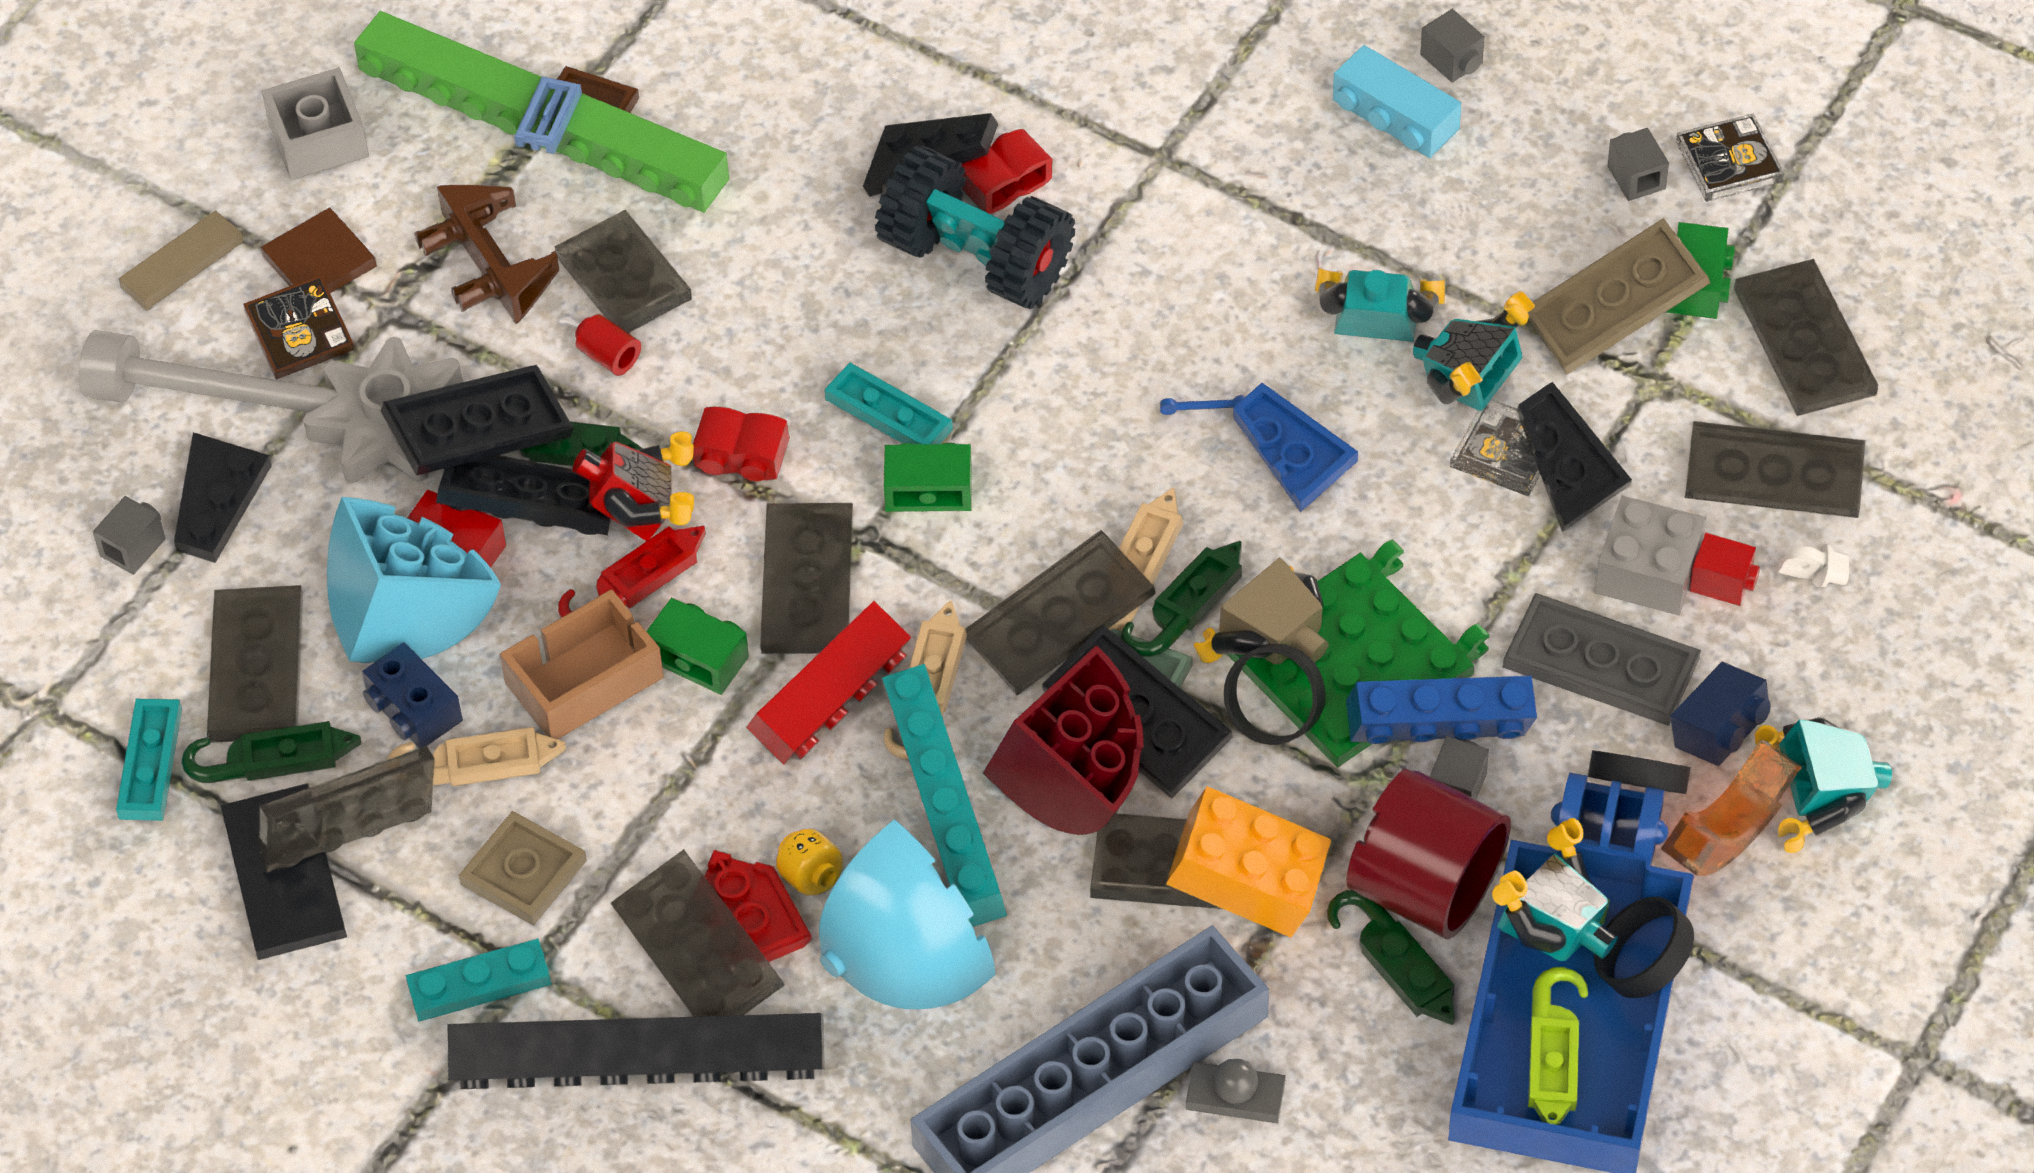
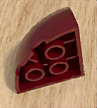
M1097 645L1013 721L982 773L1027 814L1053 829L1075 835H1087L1099 831L1118 812L1136 782L1139 774L1140 753L1144 747L1140 714H1135L1132 702L1128 696L1130 688L1118 668Z

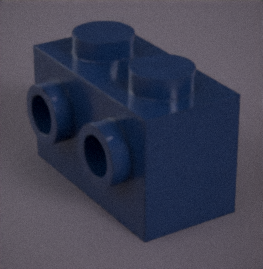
M405 642L362 671L366 688L363 691V696L368 705L376 713L383 711L389 718L396 734L402 740L409 738L420 750L463 721L458 695Z
M1722 661L1670 715L1675 748L1720 766L1731 753L1736 752L1741 747L1744 739L1757 725L1764 723L1767 719L1771 704L1768 697L1766 679Z

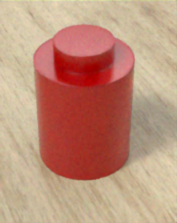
M601 314L585 318L578 325L575 332L576 348L616 376H621L631 369L641 352V342Z

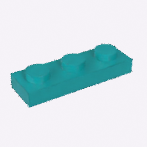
M851 362L824 389L826 401L900 443L941 444L953 430L952 419Z
M136 698L116 806L119 820L163 821L182 714V706L178 699Z
M539 938L405 975L418 1022L552 985Z

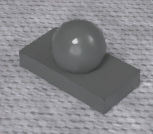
M1240 1058L1228 1059L1220 1065L1193 1062L1186 1098V1110L1278 1124L1286 1075L1256 1071L1248 1061Z

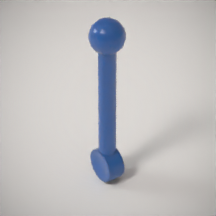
M1238 395L1232 400L1176 402L1172 398H1165L1160 401V412L1164 415H1172L1177 410L1233 408L1245 396Z

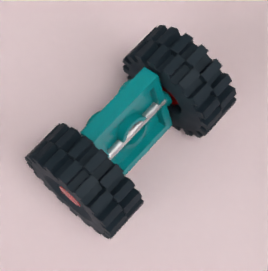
M922 145L921 147H914L912 153L907 152L903 156L902 165L898 163L894 168L895 174L893 178H888L885 184L888 188L885 194H881L878 202L882 205L876 211L875 219L879 220L875 224V231L878 232L877 238L919 258L924 257L925 253H931L933 251V244L938 245L940 241L947 248L955 252H961L963 249L974 254L976 259L986 266L985 270L989 271L985 276L988 291L1026 309H1033L1034 305L1038 306L1042 303L1043 295L1047 296L1052 290L1053 282H1058L1060 278L1059 272L1062 267L1065 268L1068 261L1066 259L1067 253L1072 250L1073 243L1070 241L1075 236L1076 230L1072 228L1075 224V219L1072 218L1073 215L1031 196V198H1024L1022 204L1018 203L1014 207L1013 215L1008 214L1005 220L999 219L962 201L964 193L961 192V188L965 186L966 178L962 177L965 174V169L961 167L962 164Z

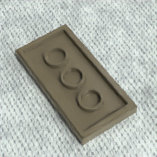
M1663 218L1533 301L1535 307L1528 312V322L1568 375L1710 284L1705 272Z

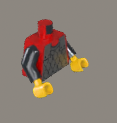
M680 431L672 434L670 437V447L660 449V445L635 450L619 442H614L608 446L601 457L583 449L574 461L572 471L590 481V504L647 542L664 523L665 519L669 518V521L675 525H685L692 517L694 496L687 492L672 494L671 465L664 462L670 460V462L678 466H685L691 462L694 445L691 444L692 436L688 432Z

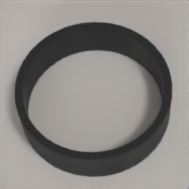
M1284 644L1264 645L1244 654L1233 664L1224 684V704L1234 726L1247 738L1266 745L1288 743L1307 733L1319 720L1325 704L1324 681L1316 664L1299 649ZM1277 653L1284 655L1296 662L1308 677L1313 696L1312 708L1305 724L1294 734L1276 736L1262 732L1254 727L1241 711L1237 699L1238 677L1247 661L1256 654Z
M1592 750L1588 777L1686 794L1691 767Z
M1647 897L1637 900L1622 909L1607 924L1606 928L1618 935V938L1605 958L1602 959L1594 954L1595 970L1609 986L1623 997L1641 998L1653 994L1675 978L1687 962L1694 943L1692 923L1677 907L1665 898ZM1673 916L1672 934L1660 956L1640 973L1628 978L1615 979L1614 970L1617 957L1631 935L1640 927L1656 918Z

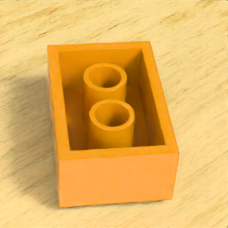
M1206 786L1188 814L1166 885L1291 938L1310 913L1332 839Z

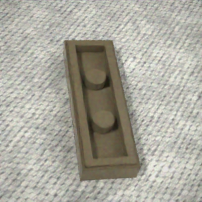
M215 210L118 278L120 287L145 310H148L243 243L242 233Z

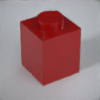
M1705 533L1693 564L1689 591L1740 606L1745 591L1753 592L1759 577L1761 567L1754 565L1756 547Z

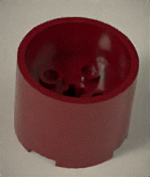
M1405 768L1393 778L1374 805L1372 810L1376 815L1366 830L1364 842L1359 840L1355 844L1347 870L1346 883L1349 889L1364 898L1448 940L1456 936L1464 928L1485 897L1503 859L1510 836L1511 819L1509 816L1420 771L1414 770L1412 772Z

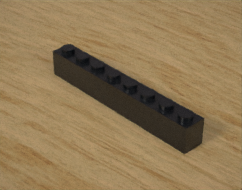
M823 1013L447 1024L448 1080H460L461 1089H489L488 1079H507V1088L535 1087V1078H554V1087L582 1086V1077L600 1076V1085H628V1075H647V1084L675 1083V1074H693V1083L721 1082V1073L740 1072V1081H767L768 1071H786L787 1080L814 1079V1070H825Z

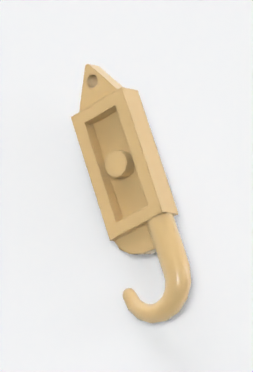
M1171 488L1149 504H1141L1106 573V583L1109 591L1116 598L1123 601L1115 617L1107 621L1098 620L1092 612L1093 602L1089 600L1085 602L1083 620L1088 628L1094 632L1102 624L1109 630L1117 629L1122 631L1126 623L1133 621L1145 595L1149 594L1183 526L1182 515L1178 514L1174 488Z
M952 601L947 602L929 621L922 620L909 668L925 664L942 717L943 713L947 710L967 637L965 627L960 626ZM890 727L886 728L884 733L886 748L892 755L900 759H908L905 747L895 742L893 729Z
M534 727L448 739L446 743L439 745L434 751L431 758V768L405 771L400 768L399 761L405 753L415 749V744L408 742L392 750L387 757L386 769L388 776L396 784L406 788H420L451 783L452 786L539 774L541 773L540 767L564 752L566 746L564 741L536 733Z

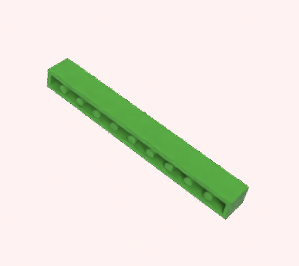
M383 11L378 12L354 42L359 70L368 76L381 78L397 85L404 91H412L422 95L440 106H448L465 113L471 119L482 120L499 127L502 131L511 135L516 134L542 78L539 75ZM550 89L531 132L536 133L544 110L550 102L555 89ZM568 92L565 93V95H564V97H563V99H562V102H561V104H560V106H559V108H558V110H557V113H556V115H555V117H554V119H553V121H552V123H551V126H550V128H549V130H548V132H547V134H546L547 136H548V134H549V132H550V130H551V128H552V125H553V123H554V121H555V119H556V117H557V115H558V112H559V110H560V108H561V106H562V104H563V101H564V99H565V97H566V95H567ZM585 94L581 95L556 152L570 157L577 163L588 164L604 171L611 177L624 179L638 185L647 192H655L674 200L683 207H691L703 213L706 212L729 181L726 152Z

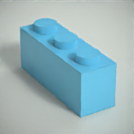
M1366 45L1359 48L1334 72L1333 101L1337 102L1344 110L1352 111L1370 122L1376 129L1387 132L1403 142L1409 149L1416 150L1428 158H1431L1460 130L1462 102Z

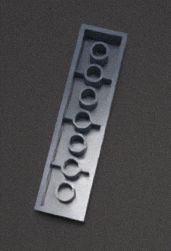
M1211 925L910 1119L912 1146L934 1173H1030L1191 1068L1193 1062L1202 1061L1268 1017L1269 988L1218 930Z

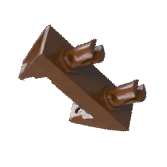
M483 185L438 186L437 191L441 213L445 221L414 233L419 249L423 248L424 256L426 257L452 242L462 244L482 273V276L451 288L456 304L460 303L461 312L467 311V309L484 302L490 297H495V299L501 301L515 324L519 323L559 272L557 253L553 251L550 255L537 260L531 258L510 265L488 230L482 227L496 219L497 214L511 207L512 209L516 207L514 190L511 187Z

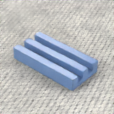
M542 76L514 136L515 145L524 147L525 143H529L531 149L537 151L543 146L546 147L547 153L555 154L582 95L581 84ZM550 89H555L550 102L544 110L536 133L531 132ZM568 92L567 95H566V97H565V99H564V101H563V104H562V106H561V108H560V110H559V112H558V115H557V117H556V119H555V121H554V123H553V125H552V128H551V130H550V132H549V134H548V136H547L546 134H547V132H548V130H549V128H550V126H551V123H552V121H553V119H554V117H555V115H556V113H557V110H558V108H559V106H560V104H561V102H562V99H563L565 93Z

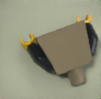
M1279 557L1221 605L1220 632L1216 633L1213 628H1207L1203 632V637L1206 641L1193 644L1201 661L1211 663L1218 660L1223 654L1244 655L1269 644L1289 645L1305 653L1313 662L1319 660L1326 652L1329 644L1318 634L1321 628L1324 603L1317 579L1312 575L1294 572L1293 567L1288 566ZM1259 653L1253 656V658L1258 659L1264 658L1272 664H1281L1288 658L1277 653Z

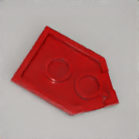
M717 850L713 851L707 864L708 869L701 885L697 887L691 905L728 975L738 976L804 948L812 940L807 926L774 866L755 862L754 865L733 859L731 854Z

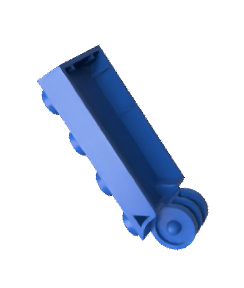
M1569 772L1563 801L1554 805L1551 810V819L1558 826L1561 822L1575 818L1583 828V838L1574 845L1575 851L1581 852L1588 876L1595 887L1607 899H1610L1604 927L1622 909L1637 900L1647 897L1665 898L1687 916L1694 874L1652 866L1655 846L1663 843L1668 836V827L1663 820H1660L1665 790L1646 787L1645 793L1622 789V782L1612 780L1611 786L1589 783L1587 775ZM1511 840L1503 875L1512 871H1518L1525 879H1529L1554 853L1560 857L1562 852L1548 846ZM1497 904L1451 1108L1448 1141L1609 1173H1636L1674 978L1666 986L1648 996L1641 998L1623 997L1597 974L1594 966V953L1581 945L1566 961H1558L1539 950L1524 947L1519 939L1497 928L1507 906ZM1673 916L1656 918L1640 927L1631 935L1617 957L1614 970L1615 979L1628 978L1640 973L1660 956L1672 934ZM1553 967H1565L1576 971L1583 977L1588 987V996L1586 998H1581L1577 987L1568 981L1556 982L1551 987V1005L1561 1006L1570 1010L1579 1020L1576 1110L1569 1111L1559 1125L1542 1122L1536 1110L1528 1107L1532 989L1536 978L1543 971Z

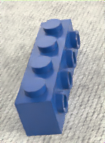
M1532 676L1356 682L1346 699L1351 742H1368L1371 744H1382L1398 740L1428 742L1434 739H1445L1446 736L1458 740H1473L1479 737L1514 739L1525 736L1537 719Z

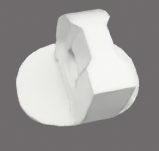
M1824 544L1820 551L1806 546L1794 547L1778 561V573L1803 579H1812L1813 584L1819 588H1825L1828 583L1845 586L1849 577V556L1833 552L1830 544Z

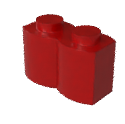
M1024 129L1003 133L990 146L987 155L962 164L961 167L965 169V174L962 177L966 178L965 186L961 189L982 211L992 214L1004 209L1019 196L1028 195L1048 183L1052 179L1053 159Z
M726 407L704 408L693 442L694 466L711 475L738 473L744 478L755 482L775 480L778 477L790 439L787 420L765 413L745 414Z

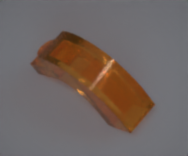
M1760 740L1723 794L1703 811L1697 813L1685 812L1661 847V850L1696 876H1707L1721 870L1737 858L1769 824L1782 806L1778 801L1801 769V766L1769 742Z

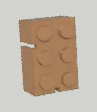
M612 589L541 629L547 663L542 665L538 639L534 634L499 653L505 684L545 735L555 739L563 737L664 678L659 646L638 621L634 623L632 613Z

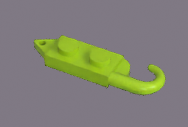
M1553 967L1543 971L1536 978L1532 989L1528 1107L1536 1110L1542 1122L1559 1125L1569 1111L1576 1110L1579 1020L1570 1010L1561 1006L1551 1005V987L1556 982L1568 981L1577 987L1581 998L1588 996L1587 983L1583 977L1576 971L1565 967Z

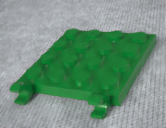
M1393 539L1384 543L1370 560L1360 552L1317 581L1324 603L1321 628L1318 634L1329 645L1323 656L1314 663L1318 667L1324 681L1325 704L1319 720L1305 735L1337 768L1372 745L1368 742H1351L1346 699L1356 682L1469 678L1474 675V664L1472 661L1480 658L1489 650V647L1483 641L1487 640L1490 634L1479 623L1468 628L1458 642L1453 644L1386 578L1395 574L1403 567V562L1398 557L1404 553V550ZM1226 654L1234 663L1243 656ZM1250 658L1242 668V671L1301 729L1310 715L1313 701L1311 685L1305 672L1290 658H1287L1281 664H1272L1264 658Z

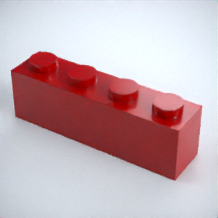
M873 601L755 714L746 728L783 765L794 755L801 760L819 742L814 735L824 725L831 731L849 713L844 706L853 697L861 702L878 685L873 678L882 669L890 674L907 657L902 649L912 637Z

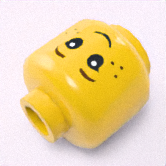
M802 829L790 833L782 840L776 857V868L780 875L798 892L806 896H815L826 892L836 884L843 869V856L839 848L815 829Z

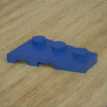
M1264 383L1259 384L1233 407V418L1300 513L1358 462V451Z

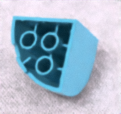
M341 497L329 540L327 590L333 624L349 661L360 663L376 662L403 642L421 659L449 649L472 633L487 616L501 586L498 578L476 551L470 550L467 554L451 541L453 533L424 517H421L420 523L396 515L394 514L396 507L360 498Z
M895 819L878 832L857 853L829 894L819 924L820 961L832 976L836 978L841 976L860 993L879 1003L896 1008L916 1010L942 1007L966 998L996 975L995 964L986 937L980 935L976 938L974 928L968 920L974 914L955 884L953 883L948 888L944 886L938 872L931 865L936 860Z

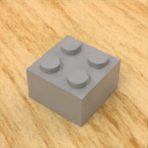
M340 67L261 90L268 123L291 180L369 157L363 123Z
M1622 495L1598 561L1595 593L1680 615L1691 583L1693 564L1704 538L1706 517Z

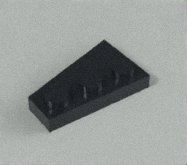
M992 113L885 125L863 183V188L869 197L883 193V185L886 184L888 178H893L896 165L898 163L902 165L903 156L907 152L912 153V149L916 146L928 147L961 164L985 156L989 152L998 123Z
M1553 381L1518 405L1517 414L1562 532L1630 486L1632 481L1630 476Z
M193 432L174 538L176 551L216 563L272 466L270 455Z

